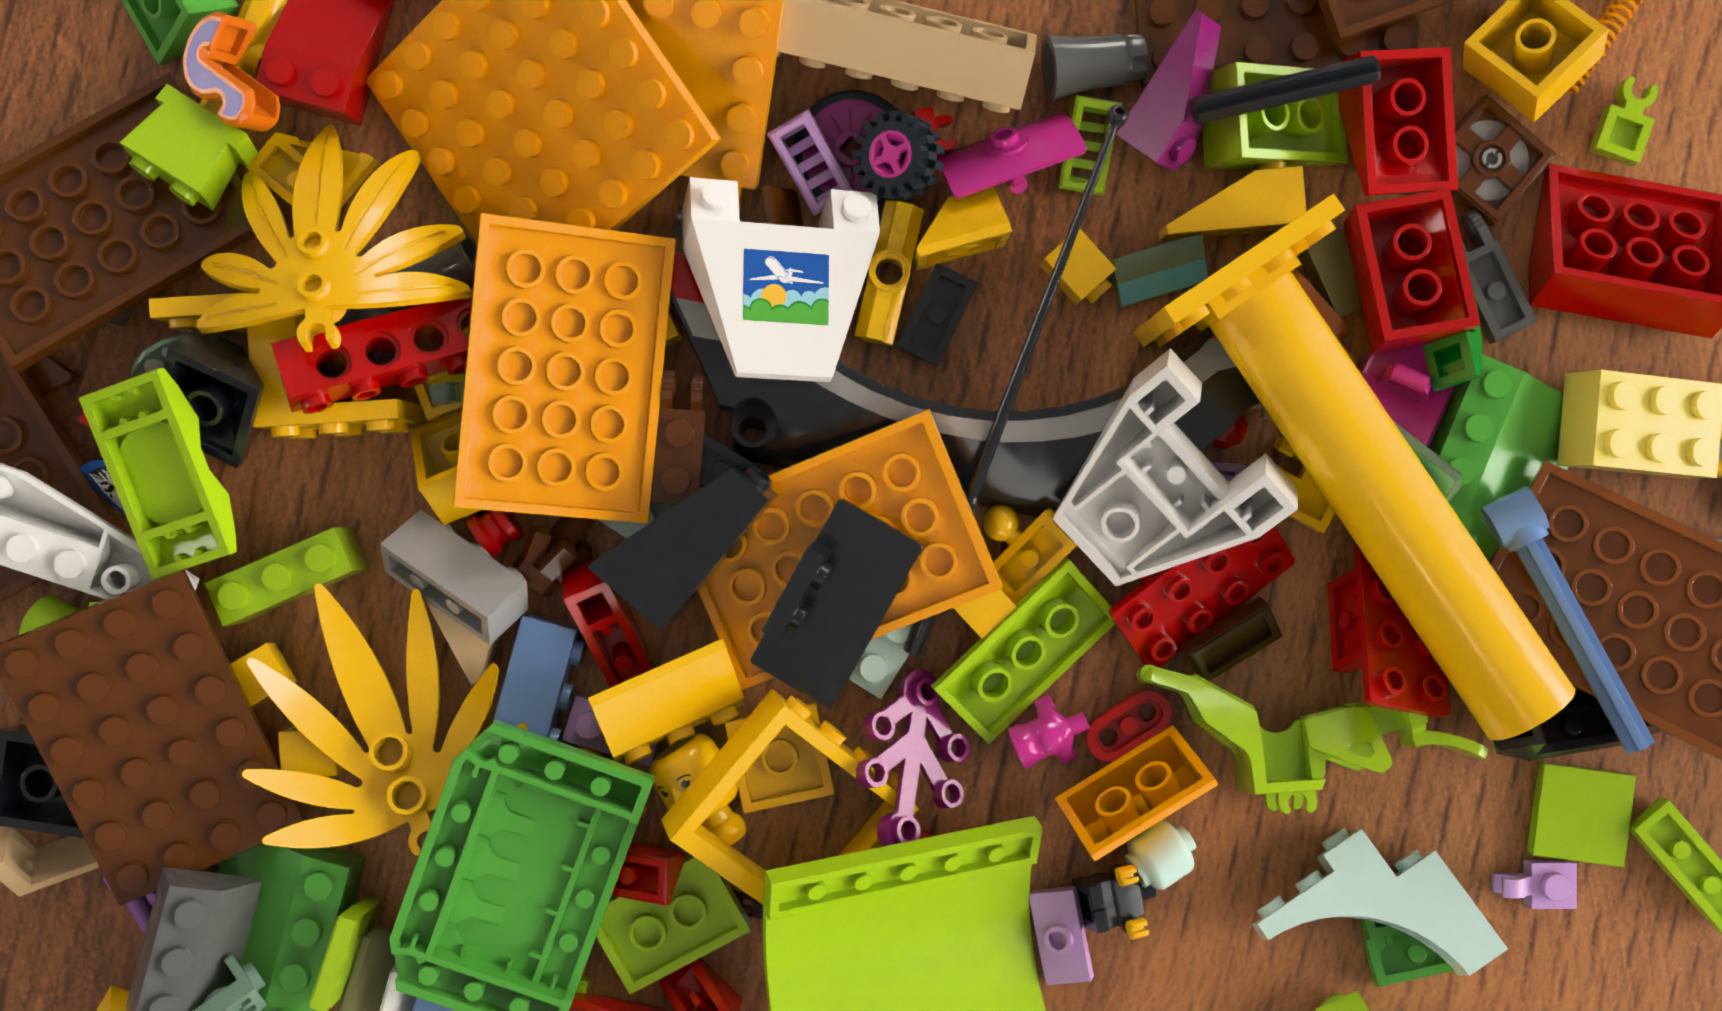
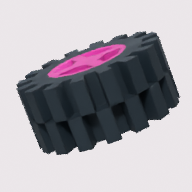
M889 111V114L881 112L874 115L877 122L867 121L862 127L868 133L866 135L857 133L854 140L862 144L861 150L852 149V158L859 159L861 163L853 166L854 172L857 175L864 176L859 182L863 187L870 188L871 193L885 198L908 201L915 199L914 195L923 196L928 192L925 185L934 186L938 181V178L932 175L934 170L942 171L944 163L937 161V155H945L944 146L936 144V141L941 139L938 131L931 130L932 124L911 114ZM906 152L905 157H904V160H903V164L901 165V164H900L901 156H902L903 153Z

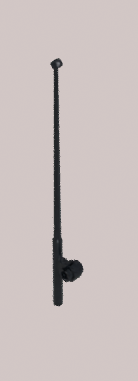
M1113 105L1109 109L1106 119L1110 127L967 486L965 496L973 515L978 507V497L1117 127L1124 126L1129 117L1128 110L1121 105ZM935 615L912 624L903 647L907 653L917 656L921 654Z

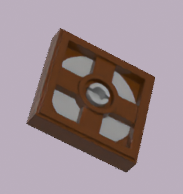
M1485 94L1455 127L1458 190L1451 191V194L1470 210L1478 211L1484 222L1491 227L1499 222L1553 159L1556 153L1490 96Z

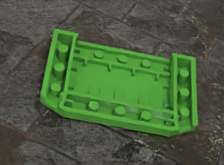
M496 719L453 760L389 938L391 954L395 955L396 991L455 1011H569L656 776Z

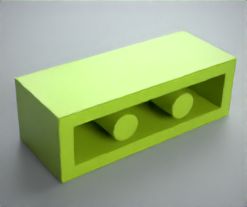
M333 527L204 584L224 627L250 621L314 593V586L317 583L322 584L326 588L369 569V566L352 527Z

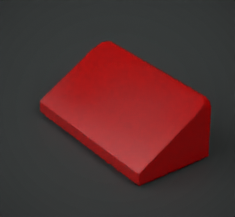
M631 843L611 896L664 906L669 905L684 863L685 852Z

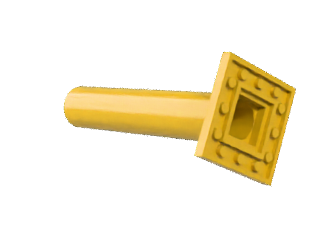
M1333 193L1163 307L1133 333L1143 348L1154 340L1160 348L1194 324L1200 332L1208 326L1210 327L1486 736L1490 740H1504L1515 737L1535 728L1557 714L1572 700L1576 690L1291 272L1301 265L1296 256L1336 229L1331 220L1345 211V209Z

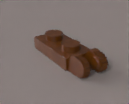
M664 370L651 502L679 504L700 490L706 411H702L704 373H693V378L690 382L691 410L673 409L674 394L677 388L675 371Z

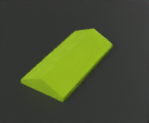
M1067 557L1016 604L1017 608L983 639L980 638L931 685L988 744L995 740L1034 700L1041 696L1116 624L1108 613L1111 608L1110 604Z

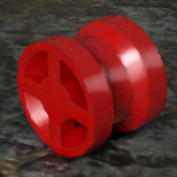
M488 510L483 515H473L467 520V525L477 542L492 557L500 554L503 551V545L510 540L518 541L525 536L522 526L512 512Z

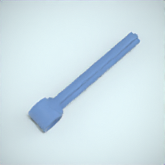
M1524 486L1481 507L1483 519L1501 549H1506L1508 553L1517 552L1626 753L1629 755L1649 748V745L1655 743L1651 733L1543 537L1549 535L1547 529L1550 526L1546 514L1533 492L1527 486Z

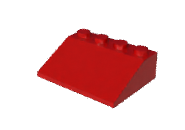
M1548 163L1544 169L1528 265L1530 306L1712 339L1722 328V195Z

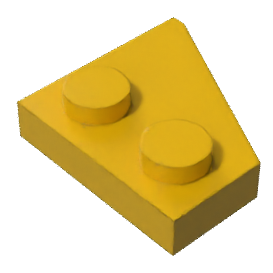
M275 132L246 168L258 175L268 187L292 206L297 173L302 159L312 142ZM341 150L343 160L342 206L379 164L369 154L362 152L358 154Z

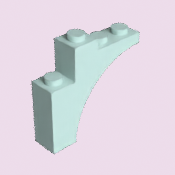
M1342 828L1324 840L1321 844L1326 851L1318 855L1316 859L1324 868L1326 874L1322 876L1317 869L1295 884L1299 891L1296 895L1285 902L1280 895L1270 900L1257 910L1261 918L1252 924L1262 940H1270L1290 928L1323 918L1341 917L1374 921L1405 932L1419 940L1448 963L1458 976L1472 975L1508 950L1507 946L1436 851L1424 853L1423 855L1417 849L1410 852L1394 863L1398 870L1394 874L1362 829L1349 834L1345 828Z

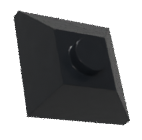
M196 327L168 347L164 368L179 386L199 417L202 452L239 468L244 461L264 384L242 346L214 333L201 334Z

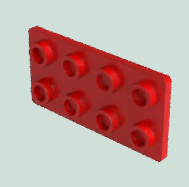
M1274 526L1257 539L1137 579L1141 585L1111 607L1108 613L1142 663L1160 668L1183 650L1181 644L1221 621L1294 565L1295 559L1278 529Z
M1354 541L1355 569L1327 583L1332 671L1349 674L1362 668L1364 701L1369 706L1437 718L1449 716L1450 703L1446 675Z

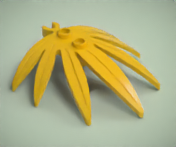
M333 125L326 126L307 149L297 173L292 203L294 230L292 238H290L279 205L263 180L252 171L244 175L242 181V202L246 217L256 237L276 262V265L270 269L259 261L238 253H218L205 258L201 268L210 278L225 286L253 293L237 294L217 302L199 318L196 327L201 334H209L305 314V319L299 324L296 333L297 339L306 352L313 351L312 341L319 333H325L326 340L332 349L339 348L341 334L334 323L342 319L347 309L398 307L472 298L473 292L469 285L453 278L426 272L394 273L458 244L466 239V235L458 225L436 224L415 227L383 240L363 256L358 257L397 204L422 159L416 150H408L382 164L370 175L355 195L345 216L342 229L338 231L343 194L342 151L335 127Z
M317 583L314 586V592L329 657L344 699L360 733L369 747V752L365 753L341 722L301 687L255 658H248L246 664L265 692L290 722L324 754L361 779L362 785L354 787L328 777L297 771L274 769L244 770L242 777L286 798L319 807L354 810L353 814L318 817L290 825L265 836L262 842L265 845L285 848L337 847L366 841L409 823L412 830L408 838L409 848L414 855L419 857L422 849L420 840L429 830L432 821L430 812L436 810L453 760L478 737L489 714L497 686L499 667L495 663L490 664L479 678L456 714L441 751L436 753L434 746L440 706L439 667L433 630L422 593L418 589L412 590L408 618L406 678L412 733L408 734L392 687L368 642L331 593L322 584ZM525 723L516 725L519 728L528 730V726Z

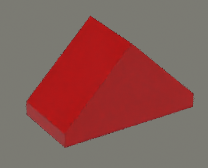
M702 958L665 976L659 982L675 1011H739L742 997Z

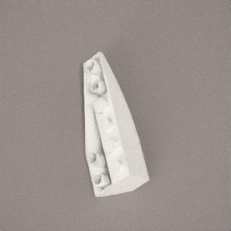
M0 463V565L103 599H109L153 581L135 538L28 472ZM185 570L196 591L200 578Z

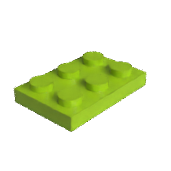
M692 855L684 858V863L669 905L664 906L612 896L596 938L629 995L751 932L753 924L728 880Z

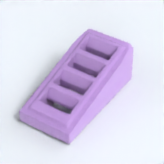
M809 108L767 133L814 216L823 211L830 190L815 197L812 189L834 177L838 185L832 189L853 191ZM806 127L810 135L788 147L785 139ZM816 144L819 152L797 164L794 156ZM825 160L829 168L806 181L803 173Z

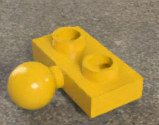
M995 505L989 508L983 516L982 526L986 535L992 540L1005 541L1009 545L993 563L1003 585L1001 590L1015 605L1078 547L1053 520L1055 512L1051 508L1045 510L1023 533L1019 529V517L1011 507Z

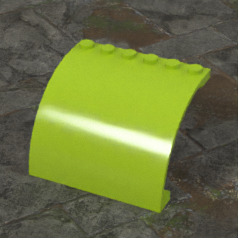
M1030 816L766 870L763 901V958L769 1011H1046L1035 964L1029 900L1032 864H1037L1043 827L1037 818Z

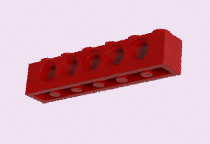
M472 298L423 304L336 326L341 334V343L339 348L336 349L331 348L326 340L325 333H319L313 338L312 352H306L297 337L271 343L274 359L291 412L303 410V413L306 414L317 413L330 408L333 405L332 402L352 397L356 401L366 400L380 394L382 388L400 384L403 388L418 386L428 381L429 376L446 371L450 375L465 373L468 337L463 333V330L470 326ZM433 338L441 344V347L433 352H425L420 350L415 344L420 339ZM376 350H385L390 352L394 358L387 364L378 365L372 363L368 356ZM331 362L339 363L346 368L340 376L334 378L325 377L319 373L323 365Z

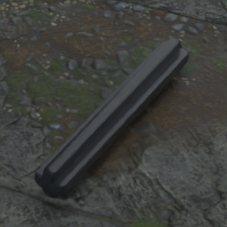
M1370 55L1196 96L1190 102V112L1194 123L1200 125L1374 84L1380 79L1381 70L1377 57Z

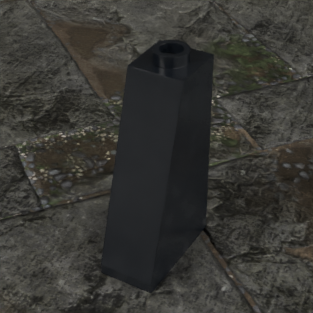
M743 464L737 465L594 560L588 569L658 629L663 630L677 618L777 497L778 494L770 488L773 482L762 470L754 465H749L748 468Z

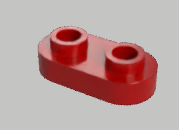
M1137 690L1090 720L1088 723L1090 729L1084 733L1085 744L1096 758L1106 762H1113L1167 729L1172 719L1171 705L1165 696L1155 690ZM1143 704H1151L1153 706V715L1146 720L1140 719L1138 715L1139 708ZM1106 728L1113 729L1115 732L1114 740L1109 744H1102L1099 739L1101 731Z

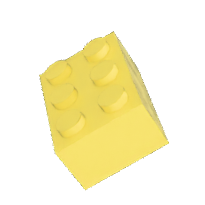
M1609 370L1565 373L1557 466L1671 478H1717L1722 423V384Z

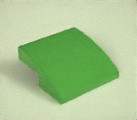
M1359 919L1365 952L1375 987L1454 971L1436 952L1405 932L1374 921Z

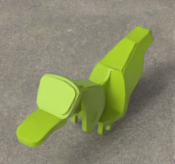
M1154 665L1141 666L1136 672L1137 679L1141 683L1178 693L1192 723L1220 742L1232 753L1238 790L1254 795L1264 794L1266 807L1271 811L1279 809L1283 814L1291 812L1289 807L1290 797H1292L1291 807L1298 810L1302 807L1304 797L1306 802L1305 811L1312 813L1316 810V790H1322L1326 779H1323L1326 760L1355 771L1364 768L1376 773H1385L1392 766L1393 762L1381 735L1396 731L1401 746L1404 747L1437 745L1477 759H1486L1489 750L1477 742L1460 736L1426 730V723L1428 722V716L1369 705L1362 706L1361 703H1346L1341 706L1302 715L1300 719H1296L1286 730L1277 733L1269 732L1260 727L1257 711L1254 710L1255 706L1195 673L1186 675L1155 667Z

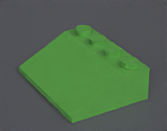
M1482 354L1481 376L1457 384L1428 448L1462 473L1460 490L1448 503L1488 562H1490L1498 544L1489 531L1480 508L1524 486L1529 488L1539 467L1545 460L1557 465L1563 394L1522 370ZM1559 466V467H1561V468H1563V469H1565V470H1568V468H1569V467Z
M261 843L220 862L217 873L262 879V885L240 963L243 967L251 961L266 983L263 988L258 990L268 1004L261 1011H317L309 1008V1001L337 917L354 905L366 856L332 847L311 849L285 848Z

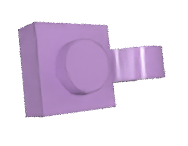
M1523 859V873H1492V892L1502 893L1503 898H1523V905L1530 909H1577V862L1564 859Z

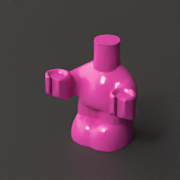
M1046 694L1033 701L1036 707L1037 719L1026 724L1014 725L1008 728L1017 754L1024 768L1028 769L1036 765L1040 760L1052 755L1059 759L1061 765L1077 759V754L1072 746L1074 735L1090 729V726L1083 711L1068 718L1063 717L1055 711L1056 707L1050 694Z

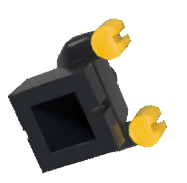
M1115 864L1110 867L1109 873H1095L1072 879L1073 886H1077L1084 927L1096 933L1110 931V928L1120 926L1122 931L1128 934L1131 940L1145 937L1149 934V929L1146 930L1144 926L1148 925L1147 920L1143 917L1139 918V916L1145 914L1143 901L1155 898L1156 889L1151 885L1145 888L1139 883V877L1134 876L1137 868L1133 864L1126 866Z

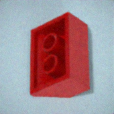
M1450 189L1354 206L1343 224L1371 355L1419 347L1481 325Z

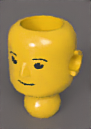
M695 734L683 742L670 746L651 762L649 772L656 776L653 785L668 810H670L720 751L712 738L706 734ZM737 782L701 824L730 846L746 834L745 821L739 814L733 812L728 805L737 795Z

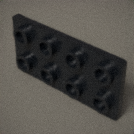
M846 499L838 500L817 539L804 552L762 629V632L765 634L751 657V663L827 708H832L923 549V544Z

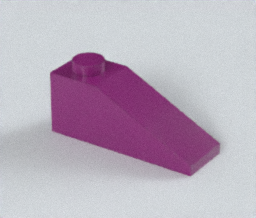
M1196 9L1130 111L1125 125L1120 127L1116 133L1117 136L1155 162L1174 171H1177L1180 165L1193 155L1197 146V139L1203 132L1204 124H1195L1192 119L1190 102L1196 96L1210 93L1221 30L1219 24Z

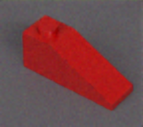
M595 558L561 573L563 600L611 688L654 669L655 666L628 602L588 569L593 561L597 559Z

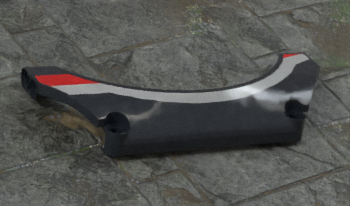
M682 207L678 208L670 237L676 239L670 304L694 350L720 411L734 413L732 420V446L735 452L751 462L787 468L930 409L964 493L966 492L997 411L949 406L914 397L876 382L842 363L840 360L837 362L831 382L735 377L684 254ZM1209 326L1192 344L1177 354L1183 363L1202 382L1200 402L1174 423L1202 453L1259 401ZM1129 385L1099 397L1065 406L1011 411L978 497V506L991 508L995 505H1005L1011 507L1016 513L1039 517L1049 508L1056 512ZM749 428H756L761 430L765 436L760 441L748 442L741 437V434Z

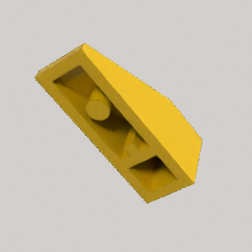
M1270 162L1259 165V170H1255L1167 224L1158 233L1159 242L1179 240L1196 234H1201L1202 238L1277 232L1307 212L1303 166L1287 167V162Z

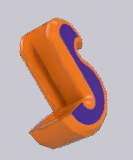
M217 11L203 17L195 25L188 38L183 55L185 81L193 94L202 99L222 104V107L217 110V116L219 120L227 125L258 132L268 131L279 119V96L236 66L238 60L245 55L257 29L256 23Z

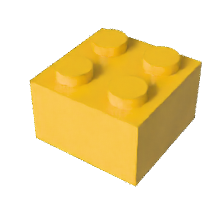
M1507 0L1464 42L1463 69L1534 123L1603 57L1609 29L1569 0Z

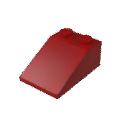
M288 0L265 43L256 80L279 96L280 105L361 126L371 91L367 85V77L377 68L394 2L391 3L389 0Z
M1450 47L1359 51L1343 60L1342 62L1373 55L1377 57L1381 70L1380 79L1374 84L1338 92L1339 111L1364 195L1427 193L1450 189L1451 191L1458 190Z

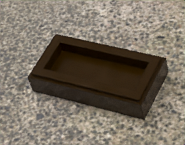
M1260 596L1181 645L1196 675L1211 681L1283 636L1268 603Z

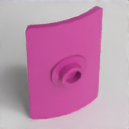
M1059 112L1017 128H999L993 131L989 138L958 148L945 155L937 156V161L944 163L941 173L953 197L956 199L1006 182L1013 193L1021 194L1028 186L1024 175L1080 156L1086 152V144L1071 119L1063 112Z
M1424 345L1371 355V350L1369 349L1359 372L1390 418L1425 446L1429 447L1457 385L1440 391L1433 390L1423 349Z

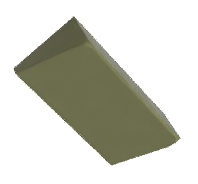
M1334 220L1332 223L1336 229L1300 253L1299 256L1314 288L1333 310L1343 318L1362 308L1349 248L1337 221Z
M377 925L361 937L337 1011L380 1010L389 974L396 962L395 955L391 954L389 938L392 932L391 929Z

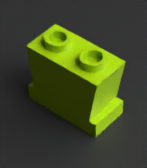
M166 84L155 98L160 106L120 141V144L132 158L129 165L139 174L151 181H155L157 177H160L171 184L169 190L185 203L194 206L198 201L214 211L239 163L248 167L258 155V151L247 133L235 126L227 125L219 120L217 114Z

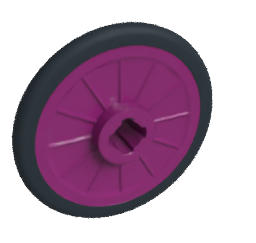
M846 90L830 94L816 102L810 108V111L853 191L870 192V188L863 187L859 182L864 176L857 175L854 172L853 166L861 164L860 160L848 159L842 150H845L849 142H855L857 133L862 135L868 133L862 126L867 121L876 123L874 115L881 112L889 114V111L898 110L882 97L866 91ZM806 127L795 133L793 145L810 135ZM855 142L860 148L862 147L861 143ZM814 144L795 155L794 158L797 164L818 153L819 149ZM906 152L903 153L902 156H901V159H900V164H901V165L903 164V160H904V157H905ZM824 160L805 171L803 175L807 181L829 167ZM833 177L812 189L815 197H818L837 186L838 183ZM877 196V204H880L887 198Z

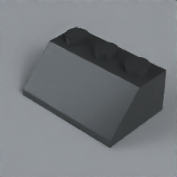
M163 867L126 1003V1010L193 1011L203 1004L210 993L235 982L236 978L224 962V959L233 954L237 961L241 963L262 879Z

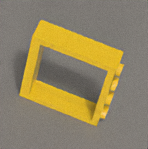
M773 689L770 690L661 819L668 837L673 843L762 905L764 901L766 870L702 826L703 821L785 725L855 778L857 765L862 760L873 758L870 753L860 746H857L854 751L843 743L846 740L844 734L827 720H824L821 725L809 717L812 714V710L799 698L796 699L791 695L786 700ZM870 766L869 776L873 781L875 778V770L872 766ZM890 771L888 780L883 786L869 788L885 801L839 855L883 847L877 837V825L883 815L894 812L899 779L896 773ZM916 804L914 806V814L919 810Z

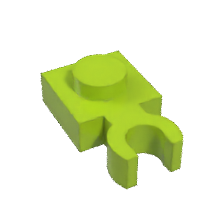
M1630 76L1621 81L1616 88L1615 99L1619 106L1611 104L1603 108L1588 152L1632 167L1641 162L1655 119L1644 116L1643 112L1646 107L1655 102L1658 96V86L1652 84L1645 88L1641 99H1638L1632 93L1635 78Z

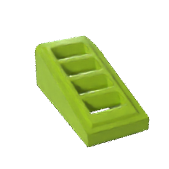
M1072 95L1068 117L1074 123L1077 130L1102 134L1101 143L1084 140L1086 150L1100 152L1110 127L1106 119L1109 109L1113 105H1122V103ZM1083 111L1105 115L1104 124L1082 121ZM1115 135L1093 191L1094 195H1104ZM1074 157L1061 162L1057 188L1084 193L1089 179L1070 176L1072 167L1093 170L1096 161Z

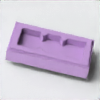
M1077 886L1032 890L1029 900L1046 985L1090 982L1094 977Z

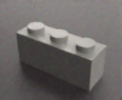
M422 510L418 511L380 543L385 573L411 591L418 589L422 593L424 600L489 645L529 609L527 581L518 570L510 566H503L491 558L481 545L469 543L457 535L449 524L443 525L440 519L435 520Z

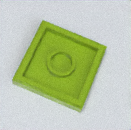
M1538 761L1527 853L1533 856L1625 867L1636 776L1629 773Z
M368 894L337 917L309 1001V1008L317 1011H328L342 998L361 937L375 926L383 899Z

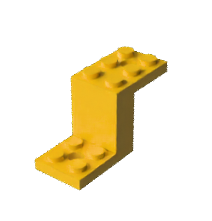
M243 293L149 299L150 318L169 323L170 330H188L189 333L196 328L199 318L214 304L227 297ZM305 314L234 329L235 332L248 334L249 359L264 384L253 427L271 430V437L273 438L287 437L288 440L317 438L316 430H319L321 435L334 434V437L363 435L362 427H366V431L369 432L380 431V434L408 433V424L423 423L422 406L399 399L333 403L330 408L317 413L306 414L303 413V410L292 413L274 359L271 343L297 337V328L305 319ZM328 363L319 370V373L325 377H329Z

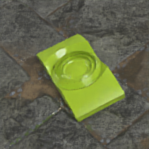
M164 367L78 398L152 580L237 552L235 525L229 493L209 469L202 452L199 417Z

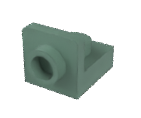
M232 954L224 959V962L236 978V981L229 986L218 988L210 993L203 1004L193 1011H261L268 1004L258 990L263 988L266 983L251 961L242 967Z

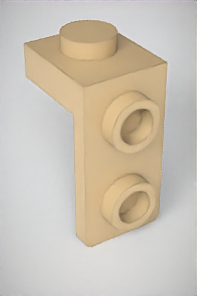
M0 826V881L18 897L99 868L85 838L68 836L35 848L14 828Z

